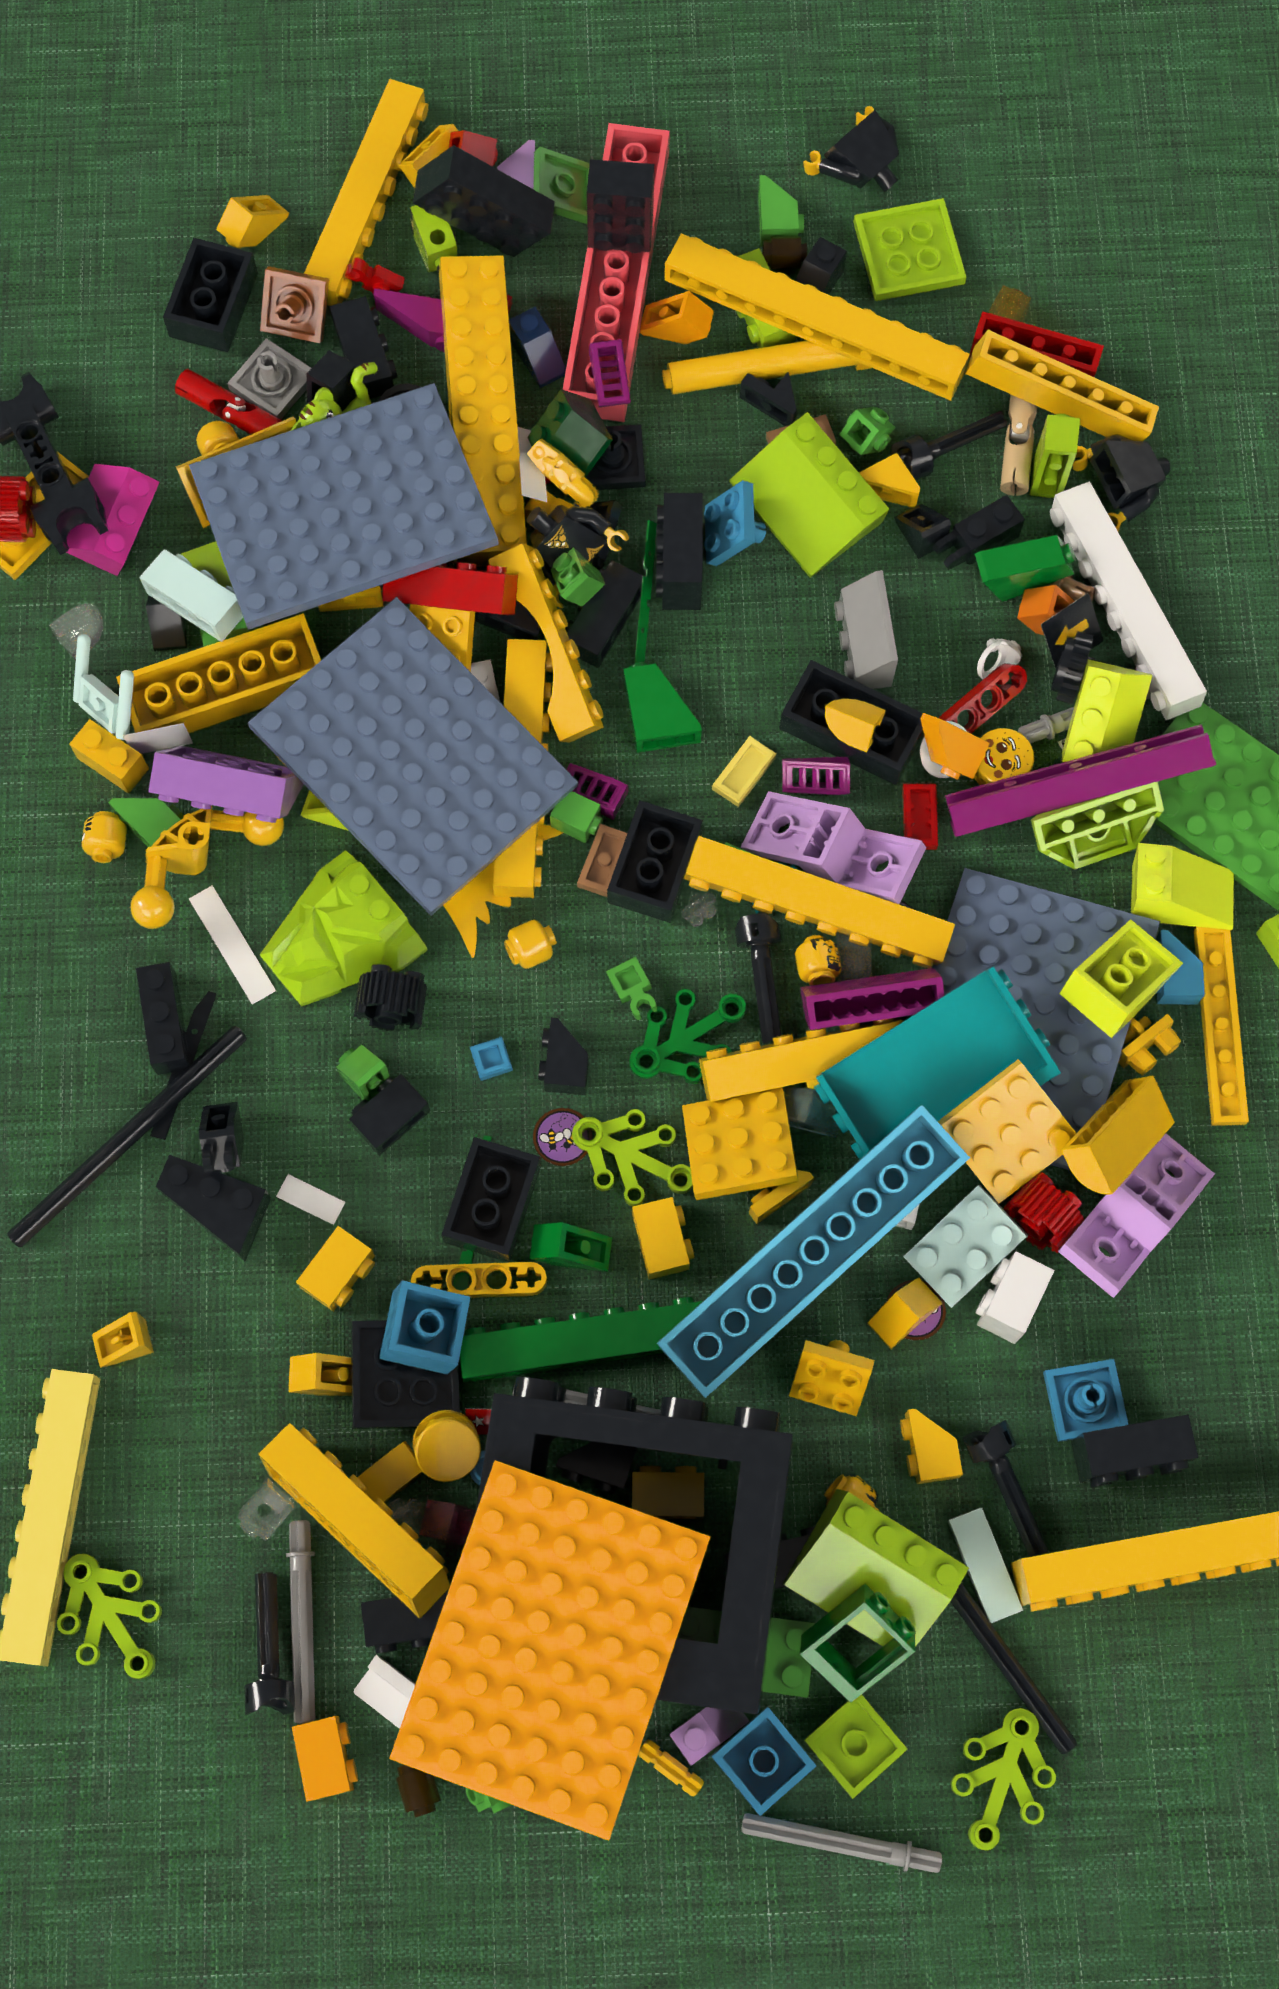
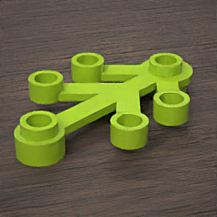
M633 1109L627 1112L625 1116L606 1122H600L593 1117L580 1119L573 1127L572 1139L579 1149L588 1152L595 1173L593 1178L594 1185L598 1190L608 1191L614 1185V1175L610 1170L606 1169L601 1149L615 1156L625 1187L624 1199L629 1206L641 1205L645 1198L644 1189L638 1185L632 1164L667 1181L668 1187L674 1193L685 1194L692 1189L690 1167L684 1164L670 1167L640 1152V1150L656 1145L662 1147L671 1146L676 1139V1132L672 1126L664 1124L659 1126L656 1131L620 1142L609 1135L625 1129L632 1132L642 1130L645 1126V1115L642 1111ZM631 1116H639L642 1120L641 1123L637 1126L631 1125L628 1121ZM586 1130H592L596 1134L592 1140H586L582 1135ZM664 1130L669 1131L672 1134V1138L668 1141H663L659 1137L660 1132ZM601 1175L609 1176V1184L600 1185L597 1181L598 1177ZM682 1175L687 1179V1183L684 1186H678L674 1182L675 1177ZM632 1190H637L640 1192L641 1197L637 1201H632L629 1199L628 1193Z
M77 1554L71 1557L65 1564L63 1571L65 1582L71 1588L65 1613L60 1615L57 1620L58 1630L66 1635L77 1633L81 1627L79 1612L85 1593L92 1602L84 1643L76 1651L77 1661L82 1665L90 1666L99 1660L100 1650L98 1646L105 1623L126 1657L124 1660L126 1673L136 1679L150 1676L155 1669L153 1654L148 1650L137 1647L117 1613L136 1616L144 1622L153 1623L161 1617L162 1608L160 1604L152 1600L136 1602L109 1597L104 1594L98 1584L119 1585L124 1591L133 1593L138 1591L143 1584L141 1574L134 1570L119 1572L100 1568L98 1561L88 1554ZM80 1565H84L87 1568V1574L82 1579H78L75 1574L77 1567ZM130 1574H134L137 1578V1583L132 1588H128L125 1585V1579ZM154 1605L156 1614L150 1619L146 1618L144 1615L145 1607ZM71 1616L75 1620V1626L67 1631L63 1626V1622L67 1617ZM87 1647H91L94 1651V1656L90 1661H85L82 1657L83 1650ZM140 1656L144 1660V1666L141 1670L136 1671L132 1667V1661Z
M1018 1708L1009 1711L1003 1719L1002 1728L980 1738H969L963 1744L964 1755L970 1760L977 1761L985 1756L986 1750L1007 1742L1002 1758L970 1773L956 1774L951 1780V1789L956 1795L968 1796L975 1787L995 1778L982 1819L974 1821L968 1832L970 1842L978 1849L991 1850L999 1842L1000 1832L996 1824L1009 1785H1011L1021 1807L1020 1815L1024 1822L1035 1825L1040 1823L1044 1817L1043 1807L1034 1801L1017 1764L1021 1749H1023L1033 1769L1032 1780L1034 1784L1040 1788H1050L1054 1785L1056 1774L1051 1767L1046 1766L1035 1742L1039 1733V1723L1035 1715L1029 1710ZM1018 1720H1023L1027 1724V1731L1023 1735L1015 1731V1723ZM971 1742H977L981 1747L980 1754L975 1757L968 1752V1746ZM1043 1769L1047 1770L1050 1774V1780L1046 1784H1041L1038 1780V1773ZM961 1777L966 1778L969 1782V1788L965 1792H960L956 1788V1781ZM1031 1805L1038 1809V1816L1035 1820H1029L1026 1816V1809ZM984 1827L989 1828L992 1833V1837L988 1842H982L979 1839V1831Z

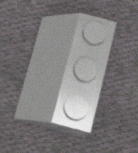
M880 570L842 588L839 601L834 603L836 621H842L843 631L839 632L840 647L842 651L847 650L848 661H844L845 676L871 689L892 687L898 663L883 570Z

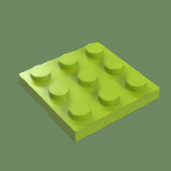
M944 198L854 215L853 223L875 301L965 284L966 274Z

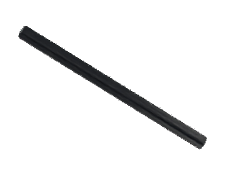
M232 1026L7 1233L8 1238L17 1247H23L247 1040L244 1032L239 1027Z

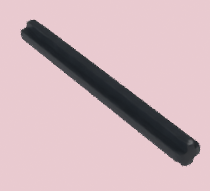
M961 1583L950 1602L1029 1711L1035 1715L1039 1725L1061 1754L1070 1752L1077 1745L1076 1739Z

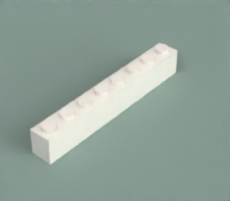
M1090 481L1055 494L1052 509H1050L1051 520L1063 532L1065 544L1070 543L1078 560L1079 571L1083 578H1088L1092 587H1094V599L1099 605H1103L1110 628L1113 631H1117L1121 638V645L1125 655L1128 658H1132L1136 665V671L1153 675L1149 690L1154 708L1157 711H1161L1165 720H1169L1201 707L1207 690Z

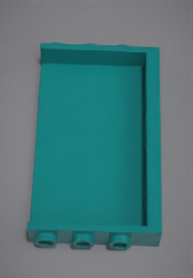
M994 966L989 967L816 1076L819 1084L814 1086V1089L824 1104L829 1101L832 1102L838 1112L832 1117L842 1133L849 1130L856 1140L850 1146L859 1160L921 1105L938 1122L1017 1059L1022 1062L1039 1086L1061 1073L1046 1050L1050 1043L1040 1028L1036 1030L1032 1028L1027 1018L1032 1016L1029 1009L1021 998L1015 1001L1008 990L1013 985L1003 969L996 971Z

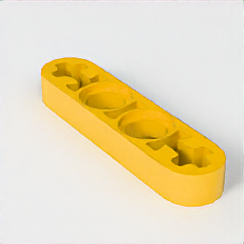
M535 1262L425 1265L416 1269L411 1277V1283L417 1284L418 1281L424 1279V1274H430L433 1280H443L441 1273L447 1272L446 1284L448 1292L469 1296L470 1298L533 1296L541 1293L547 1284L546 1271L540 1264ZM510 1270H517V1277H526L529 1270H534L535 1275L541 1277V1280L536 1281L535 1287L532 1288L528 1287L526 1281H516L518 1288L511 1289L513 1280ZM493 1271H501L507 1277L506 1284L500 1289H492L487 1284V1277ZM459 1272L468 1273L472 1278L470 1287L462 1291L455 1289L452 1285V1279L455 1274ZM432 1284L430 1286L440 1290L443 1288L442 1284Z

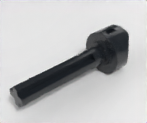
M998 411L928 442H925L919 435H912L894 443L890 449V456L897 453L917 481L933 472V460L1007 427V421L1004 419L1003 412Z
M766 913L742 916L735 927L737 947L751 949L762 1044H773V1038L782 1034L769 947L782 940L780 924Z
M1004 1420L992 1426L989 1432L976 1430L962 1437L973 1464L981 1461L983 1463L989 1462V1468L995 1477L1029 1557L1048 1552L1049 1550L1012 1469L1010 1460L1005 1455L1009 1453V1449L1017 1445L1007 1421Z
M273 1572L255 1574L259 1680L244 1686L245 1715L257 1711L260 1706L271 1707L286 1715L295 1712L294 1682L279 1678L277 1574H273Z

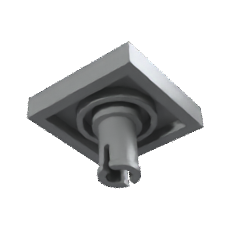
M266 338L227 384L230 391L248 403L254 404L282 419L307 390L306 373L311 367Z

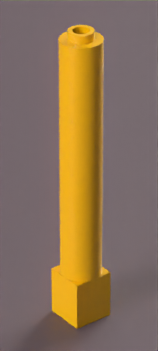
M806 340L667 363V370H662L665 389H670L672 395L741 384L747 373L756 378L760 377L766 380L784 377L787 372L791 376L855 365L856 371L872 367Z

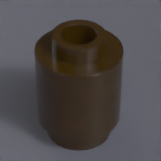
M801 236L771 237V240H763V256L771 269H800L801 262H804L807 257V243H801Z
M407 1765L397 1767L399 1777L396 1778L405 1812L413 1811L416 1818L436 1811L434 1803L441 1801L434 1776Z

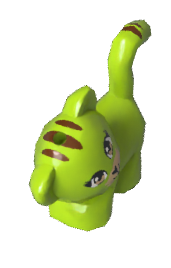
M363 363L354 368L350 382L357 397L349 403L345 410L342 411L341 407L334 401L332 392L328 388L322 387L316 392L314 399L304 406L299 420L291 430L370 405L368 389L363 383V377L375 374L378 371L376 363Z

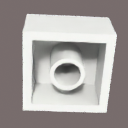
M1015 1252L1010 1259L1004 1257L1001 1264H998L990 1283L995 1285L994 1290L988 1289L975 1312L981 1316L977 1326L1015 1344L1025 1334L1055 1270L1018 1252Z

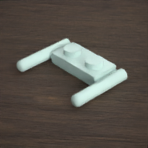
M81 634L77 638L73 701L79 703L83 710L111 734L116 733L117 739L125 740L123 735H127L130 732L134 673L130 670L121 672L119 696L93 674L88 675L91 639L88 635Z

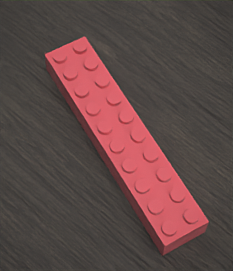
M613 123L608 125L603 160L654 164V211L650 252L631 253L627 250L614 249L602 251L596 248H588L587 246L563 390L591 399L601 419L625 422L628 404L607 407L598 406L589 356V345L593 342L622 340L630 393L669 157L670 131ZM615 355L599 357V362L615 360ZM617 367L600 368L601 373L615 372ZM619 378L602 380V383L607 385L620 383ZM621 390L604 392V397L622 395Z

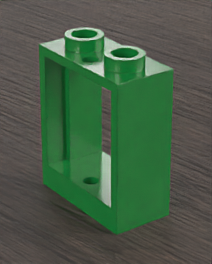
M864 1584L801 1635L800 1655L851 1703L916 1652V1631L906 1617H899L890 1608L889 1602L880 1592L874 1593ZM865 1609L893 1639L855 1668L826 1640Z

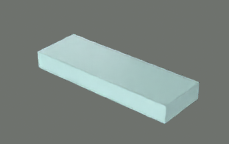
M979 1508L948 1520L964 1564L969 1567L968 1574L989 1622L993 1623L1023 1611L983 1509Z

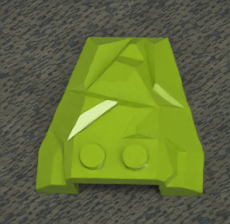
M345 850L317 872L295 906L260 953V957L302 1007L341 993V989L359 983L360 975L371 972L372 965H387L392 968V971L399 972L428 949L418 933L409 924L402 910L361 862H357Z

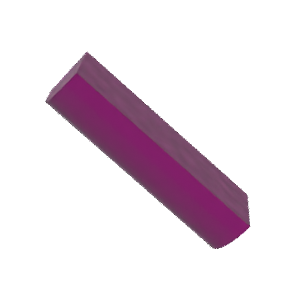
M934 968L800 987L804 1014L810 1030L915 1015L945 996L942 976Z

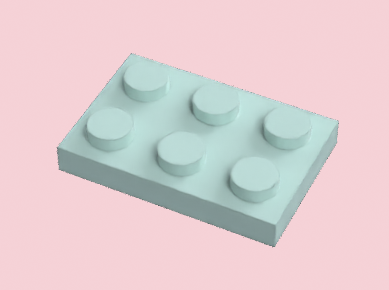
M978 1185L903 1257L952 1308L1028 1235L981 1185Z

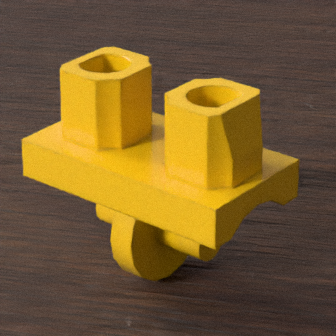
M1166 1014L1145 1031V1028L1151 1024L1149 1018L1144 1016L1139 1021L1132 1018L1124 1044L1128 1043L1131 1039L1134 1041L1122 1049V1056L1118 1063L1123 1068L1130 1065L1142 1076L1146 1074L1157 1063V1060L1148 1051L1151 1046L1155 1044L1165 1056L1171 1054L1179 1047L1181 1040L1171 1028L1174 1020Z

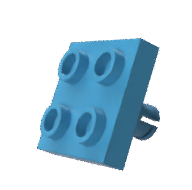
M742 480L705 505L706 539L704 546L707 564L718 566L751 544L761 543L765 538L766 531L761 529H765L766 525L754 521L753 483Z
M1114 1359L1045 1370L1043 1372L1058 1442L1073 1440L1085 1432L1129 1425Z

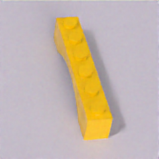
M522 543L488 559L490 565L507 567V574L518 575L516 600L528 609L547 639L553 666L552 695L547 711L558 740L570 743L604 728L601 718L604 717L602 708L597 700H593L589 688L592 687L590 678L584 669L581 670L577 658L580 657L578 647L572 639L569 640L565 630L568 627L567 619L562 610L556 607L553 599L556 597V592L551 581L545 579L541 568L544 567V561L540 552L536 548L534 549L532 546Z

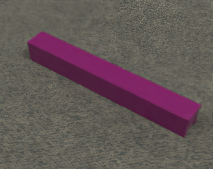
M1200 724L945 795L951 817L950 824L955 837L1212 767L1217 764L1213 757L1209 735L1204 733L1203 726Z

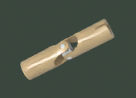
M1010 394L1008 414L1012 426L1009 424L1006 431L1000 489L1003 493L1014 496L1016 486V496L1026 494L1029 490L1034 443L1033 422L1036 418L1037 406ZM1010 439L1014 441L1017 445L1010 443Z

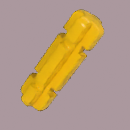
M646 1740L640 1748L639 1757L648 1764L652 1762L656 1770L676 1785L678 1783L682 1785L681 1789L690 1796H696L704 1785L703 1779L694 1772L690 1774L686 1766L666 1751H660V1746L652 1740Z

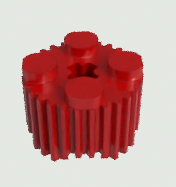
M0 476V542H26L27 538H35L36 522L34 518H30V506L36 504L35 486H29L28 481L23 476Z
M1040 1172L1024 1184L1003 1208L1012 1219L1015 1218V1221L1019 1222V1225L1028 1235L1026 1238L1027 1242H1030L1033 1246L1035 1245L1039 1250H1043L1046 1246L1051 1247L1052 1252L1058 1253L1084 1221L1083 1215L1078 1210L1082 1205L1078 1197L1068 1190L1062 1193L1060 1189H1056L1053 1181L1043 1172Z

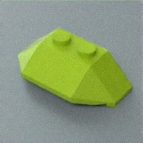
M1157 781L1037 814L1031 819L1038 851L1075 870L1136 849L1138 843L1143 840L1156 818L1160 817L1164 807Z

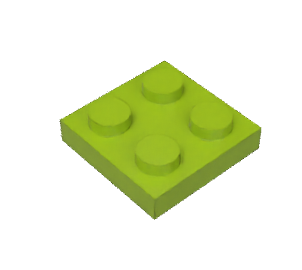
M862 1694L851 1703L846 1701L803 1740L852 1799L908 1750Z

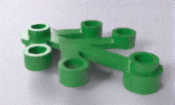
M689 989L680 990L675 997L676 1012L670 1038L657 1046L660 1028L667 1022V1013L659 1006H657L656 1012H653L650 1008L647 1012L648 1027L644 1044L635 1048L630 1055L629 1064L632 1072L644 1079L653 1078L659 1072L681 1076L689 1084L699 1083L702 1080V1073L698 1062L692 1061L684 1064L665 1058L675 1052L705 1058L707 1057V1051L719 1048H726L727 1053L732 1052L730 1047L725 1044L714 1046L696 1042L695 1040L724 1022L736 1023L744 1017L746 1004L744 999L737 994H727L722 997L717 1011L686 1029L689 1011L695 1005V995ZM681 996H689L692 1001L688 1005H682L679 1002V998ZM728 1006H735L738 1009V1013L729 1015L725 1009ZM653 1013H660L663 1016V1020L653 1022L650 1017ZM646 1057L653 1061V1064L647 1068L640 1064L641 1059ZM696 1068L700 1074L695 1078H691L687 1075V1070Z

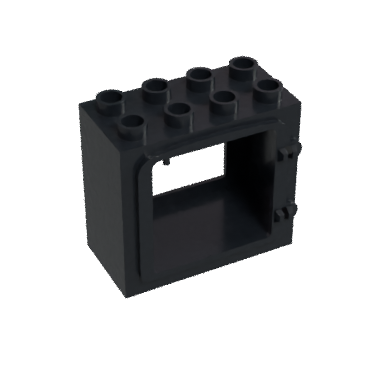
M516 1377L513 1395L494 1393L477 1509L495 1460L546 1478L550 1445L557 1437L719 1459L718 1469L725 1470L727 1469L728 1460L741 1462L718 1644L677 1638L657 1700L758 1715L761 1707L793 1448V1434L779 1432L781 1423L780 1413L757 1408L736 1407L734 1426L707 1422L709 1408L706 1407L705 1402L675 1397H662L660 1415L636 1412L638 1398L632 1397V1392L602 1387H589L587 1404L579 1405L565 1403L566 1388L559 1387L560 1383L528 1377Z

